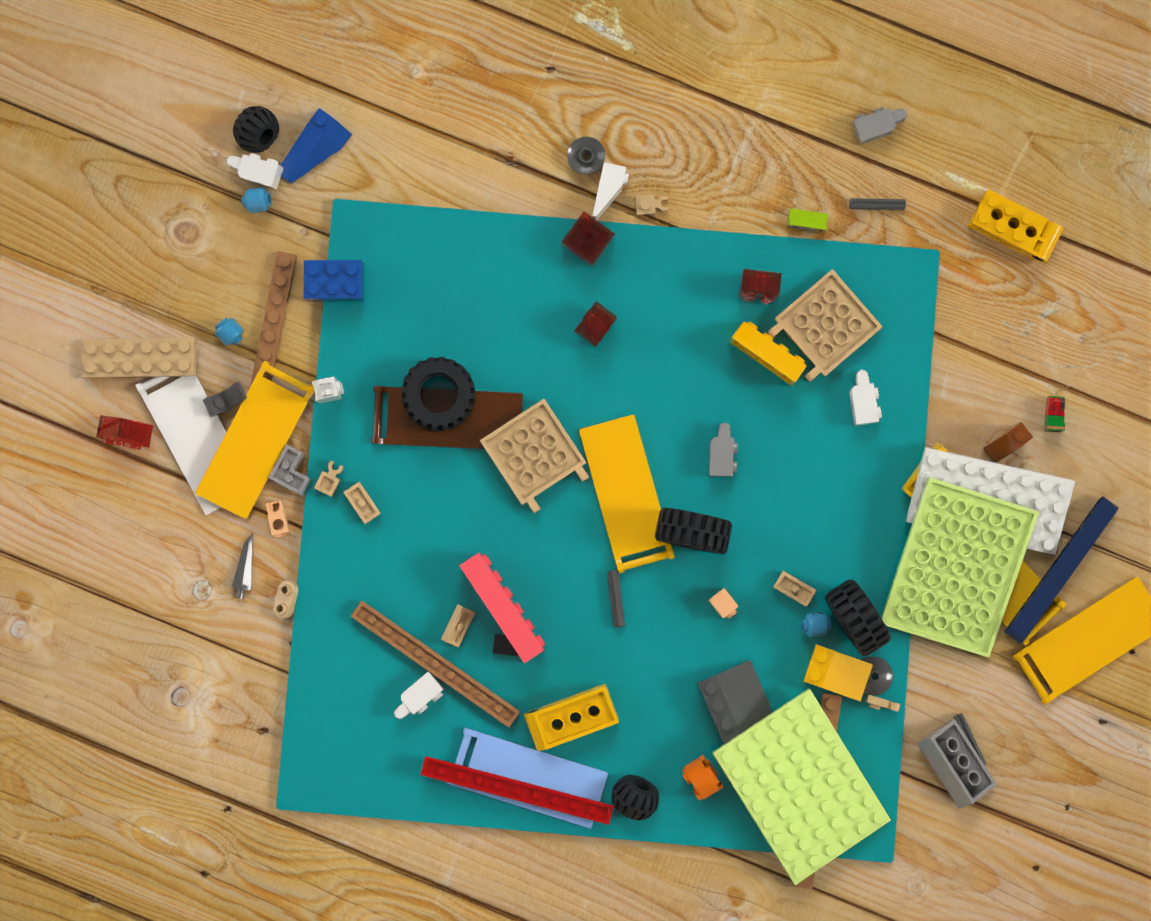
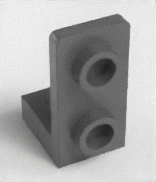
M238 381L223 392L203 399V402L211 418L229 412L247 399L244 388Z

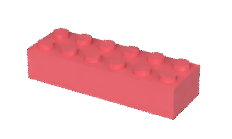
M477 553L459 566L522 661L526 663L545 650L543 647L545 642L540 635L536 636L532 630L535 627L529 618L525 620L522 616L524 610L520 604H514L511 599L513 597L512 592L507 586L503 587L500 582L503 579L497 570L493 571L490 565L492 562L488 556Z

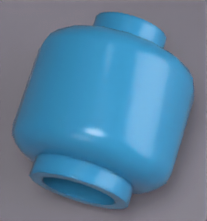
M263 187L247 189L245 196L242 197V205L250 213L266 212L268 207L271 206V195Z
M224 318L215 326L217 329L215 335L226 346L230 344L235 346L243 339L240 336L243 333V328L233 318Z
M823 612L808 613L804 621L801 622V629L809 638L825 637L831 631V620Z

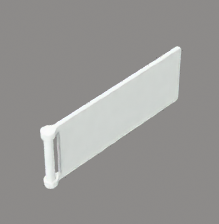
M197 376L181 377L149 395L146 392L147 389L169 377H153L144 383L136 384V388L146 403L205 515L220 509L221 507L195 493L226 434V430L218 415L210 418L203 399L208 396Z

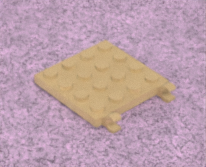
M832 269L774 319L777 324L767 333L774 338L781 330H784L815 366L805 376L810 382L820 373L825 377L883 326Z
M545 399L539 401L480 440L521 505L527 502L533 513L541 509L534 497L567 475L576 471L582 482L589 478L582 467L586 464V461Z

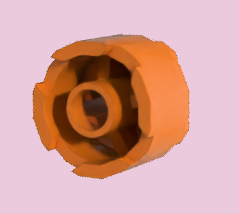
M704 754L684 766L682 770L686 782L693 784V792L699 801L701 799L705 800L724 787L723 782L718 781L716 770L710 761L705 759Z

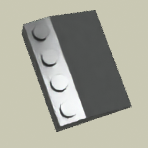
M751 660L697 682L723 745L772 713Z

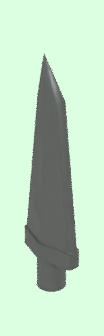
M253 533L243 545L232 583V588L237 589L236 598L244 599L245 590L251 591Z

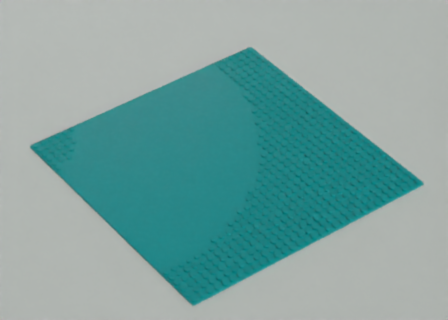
M334 199L327 260H362L364 263V301L323 302L316 380L335 377L342 383L344 394H341L342 399L321 404L315 401L316 396H314L307 477L312 480L305 492L297 578L298 595L293 620L276 801L277 809L774 853L712 754L713 751L723 746V743L697 684L701 680L751 660L772 712L807 689L811 690L819 705H821L822 693L842 696L837 734L891 821L836 858L893 862L911 633L886 626L891 636L889 643L868 656H862L838 624L825 601V596L843 582L855 580L881 616L912 526V523L906 522L912 497L903 491L902 487L921 462L926 442L940 252L935 249L605 221L592 222V220ZM832 269L883 326L825 377L820 373L810 382L805 376L815 366L784 330H781L773 338V342L789 349L788 353L793 356H800L805 360L804 364L807 365L792 386L730 343L732 336L744 321L746 323L749 321L758 327L757 331L761 334L767 333L777 324L774 319ZM430 357L453 359L469 372L475 391L522 393V413L545 399L586 461V464L582 467L589 478L582 482L576 471L567 475L534 497L541 509L533 513L527 502L521 505L485 449L371 444L375 406V392H373L374 386L403 387L405 376L421 360L425 361ZM864 370L868 372L870 384L874 383V388H878L879 399H876L877 407L880 406L882 418H879L878 423L854 426L849 392L856 386V373ZM441 376L428 379L422 386L425 389L456 390L454 384L449 379ZM383 393L381 438H386L388 393ZM634 415L660 508L680 509L725 519L731 522L732 531L728 550L724 555L671 545L674 559H663L624 570V573H620L619 581L625 625L623 627H614L607 572L618 569L579 430ZM727 423L730 426V438H734V442H737V454L733 456V462H737V471L733 473V477H709L710 441L714 437H718L719 425ZM330 461H334L333 470H338L340 465L344 466L343 471L336 476V478L340 479V482L332 497L314 488L322 471L329 472L328 464ZM358 482L362 484L381 512L379 516L367 524H364L343 493ZM664 545L620 558L622 563L666 551V547ZM477 553L488 556L492 562L490 565L491 569L498 571L503 579L500 581L503 587L507 586L512 592L513 597L511 599L514 604H520L524 610L522 616L525 620L529 618L535 627L532 631L536 636L540 635L545 642L543 646L545 650L526 663L518 656L492 653L495 634H505L459 566ZM782 571L816 590L807 607L773 588ZM723 588L739 606L735 609L737 613L729 619L727 617L721 618L708 601ZM364 601L518 709L520 712L510 727L504 725L435 675L433 676L444 688L441 691L443 695L435 702L433 700L429 701L426 704L428 708L420 715L417 712L414 715L410 712L402 719L395 717V710L403 703L401 701V694L429 671L352 618L351 615L360 602ZM457 604L475 612L459 647L441 640ZM823 612L826 616H829L831 631L825 637L809 638L802 631L801 622L804 621L808 613ZM816 644L861 661L868 657H879L885 660L893 672L892 684L884 693L872 696L900 704L899 711L880 707V710L868 707L869 703L865 702L867 695L863 693L860 702L804 682ZM875 672L871 674L873 680L878 678ZM606 683L619 718V723L547 750H542L541 752L607 772L608 776L600 799L602 803L613 805L611 795L616 782L626 775H637L650 781L657 788L659 804L652 816L641 821L627 818L613 807L609 825L593 821L592 827L587 828L452 786L445 781L420 774L425 756L455 764L464 737V728L537 750L524 717L525 713ZM593 705L589 707V711L595 714L599 712V708ZM577 712L570 715L573 720L581 718V715ZM555 719L552 721L553 725L556 727H560L563 725V722L560 719ZM471 737L463 766H469L477 741L476 737ZM704 754L705 759H708L716 770L718 781H722L724 787L705 800L701 799L699 801L693 792V784L686 782L682 770L684 766Z

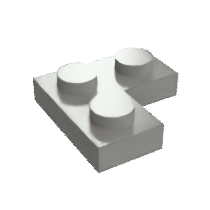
M286 444L268 478L301 496L304 495L312 480L296 471L304 453Z

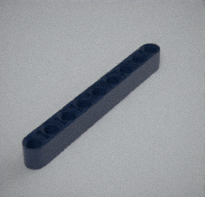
M1104 496L1096 502L1004 631L1005 634L1019 644L1024 642L1119 509L1118 506Z

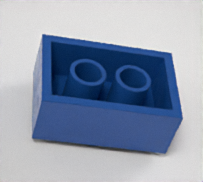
M304 260V300L306 302L364 301V263L362 260Z

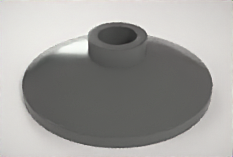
M592 137L576 139L568 149L567 158L569 165L580 174L588 175L597 172L605 161L604 147L597 139ZM588 154L590 158L588 160H584L583 155Z
M879 657L863 659L862 661L873 665L864 693L880 695L887 691L893 680V672L890 665ZM874 672L878 675L876 680L871 678V674Z

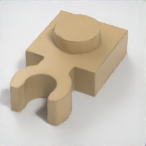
M654 195L635 196L637 216L656 215L655 209H659L662 212L669 210V207L661 206L662 201H668L666 196H662L658 200H655Z
M330 461L328 464V473L322 471L314 487L331 497L340 482V479L336 478V476L344 468V466L340 465L338 470H333L334 461Z
M869 694L865 698V702L869 703L868 707L880 710V707L899 711L900 704Z

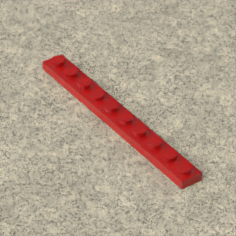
M425 756L420 774L609 825L614 807L613 805Z

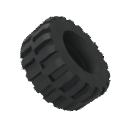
M430 357L425 361L421 360L414 368L412 367L409 370L408 375L403 380L404 383L401 389L403 406L412 421L421 428L438 432L452 430L456 426L461 425L471 414L475 403L474 383L469 372L455 360L446 359L445 357ZM432 377H445L456 388V401L450 409L444 412L430 411L421 401V388Z
M664 507L659 512L655 538L659 542L724 555L728 550L732 524L730 521L718 517Z
M847 580L826 594L825 601L848 639L862 656H868L889 643L891 636L886 625L870 599L855 580Z

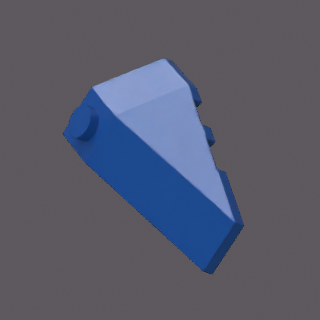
M319 108L280 165L283 167L281 177L291 184L310 172L312 168L340 151L352 134L337 120Z

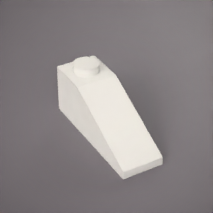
M604 162L592 222H596L622 191L623 185H627L629 174H626V167Z

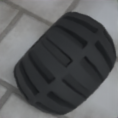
M261 106L248 107L237 116L238 118L234 122L233 135L235 141L245 151L251 153L264 152L265 149L270 148L278 137V120L272 111Z
M626 775L619 779L613 787L611 795L612 804L619 813L627 818L638 821L645 820L652 816L658 808V790L650 781L643 777Z

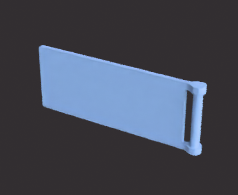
M464 728V737L455 764L463 766L470 740L473 736L477 738L468 766L469 768L600 802L608 776L607 772ZM447 782V784L580 826L591 828L593 824L592 820Z

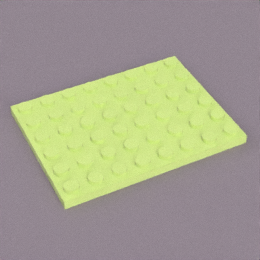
M928 476L881 615L884 624L891 628L990 657L1039 511Z
M810 689L805 690L712 752L794 885H797L891 821Z

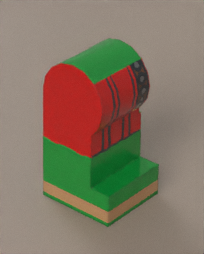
M1047 397L1044 431L1060 433L1065 431V397Z

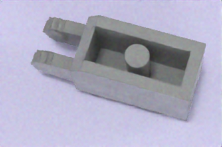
M884 107L875 109L873 114L866 116V113L856 116L852 122V127L858 144L862 145L892 134L896 124L905 120L907 112L902 108L891 111L890 108L884 109Z
M722 423L718 428V437H714L710 441L709 477H733V473L737 471V462H733V456L737 454V442H734V438H730L729 424Z

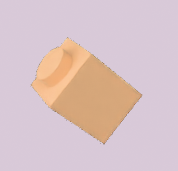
M725 588L708 600L721 618L727 617L729 619L737 613L735 609L739 606Z

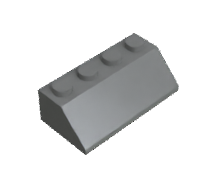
M955 719L929 733L917 743L959 809L972 805L997 785Z

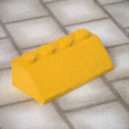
M744 321L732 336L730 343L792 386L806 368L805 360L798 355H791L788 353L789 349L782 344L777 345L769 334L765 332L761 334L757 331L758 327L749 321L748 323Z

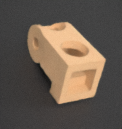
M282 499L266 503L272 536L276 539L292 535Z

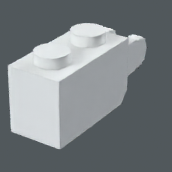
M250 153L249 156L243 154L242 158L231 155L227 159L228 166L237 169L240 178L273 189L278 188L283 167L278 165V161L270 158L264 161L261 160V156Z
M864 370L856 373V386L849 392L854 426L878 423L879 418H882L880 406L877 407L876 399H879L878 388H874V383L870 384L868 372Z
M335 377L312 381L316 396L315 401L319 404L342 399L341 394H344L343 385Z
M427 672L401 694V701L403 703L395 710V717L402 719L410 712L413 715L416 712L420 715L428 708L426 704L429 701L433 700L435 702L443 695L441 691L444 688L432 673Z

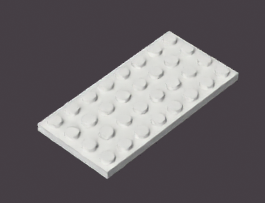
M929 447L924 448L906 522L913 523L929 476L1039 511L1027 549L1056 554L1075 485L1074 480Z

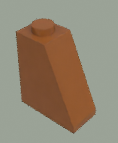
M1020 422L985 446L983 450L993 462L997 463L1031 440L1033 436L1024 424Z

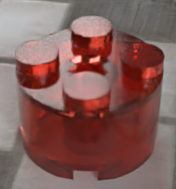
M596 301L574 332L596 348L618 317Z

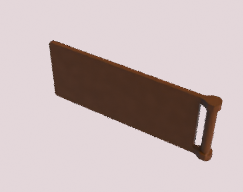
M374 386V426L371 444L485 449L480 442L481 439L522 413L523 394L475 391V403L469 417L452 430L438 432L421 428L412 421L402 403V387ZM421 388L420 397L423 405L430 411L444 412L454 405L457 391ZM383 393H388L386 438H381Z

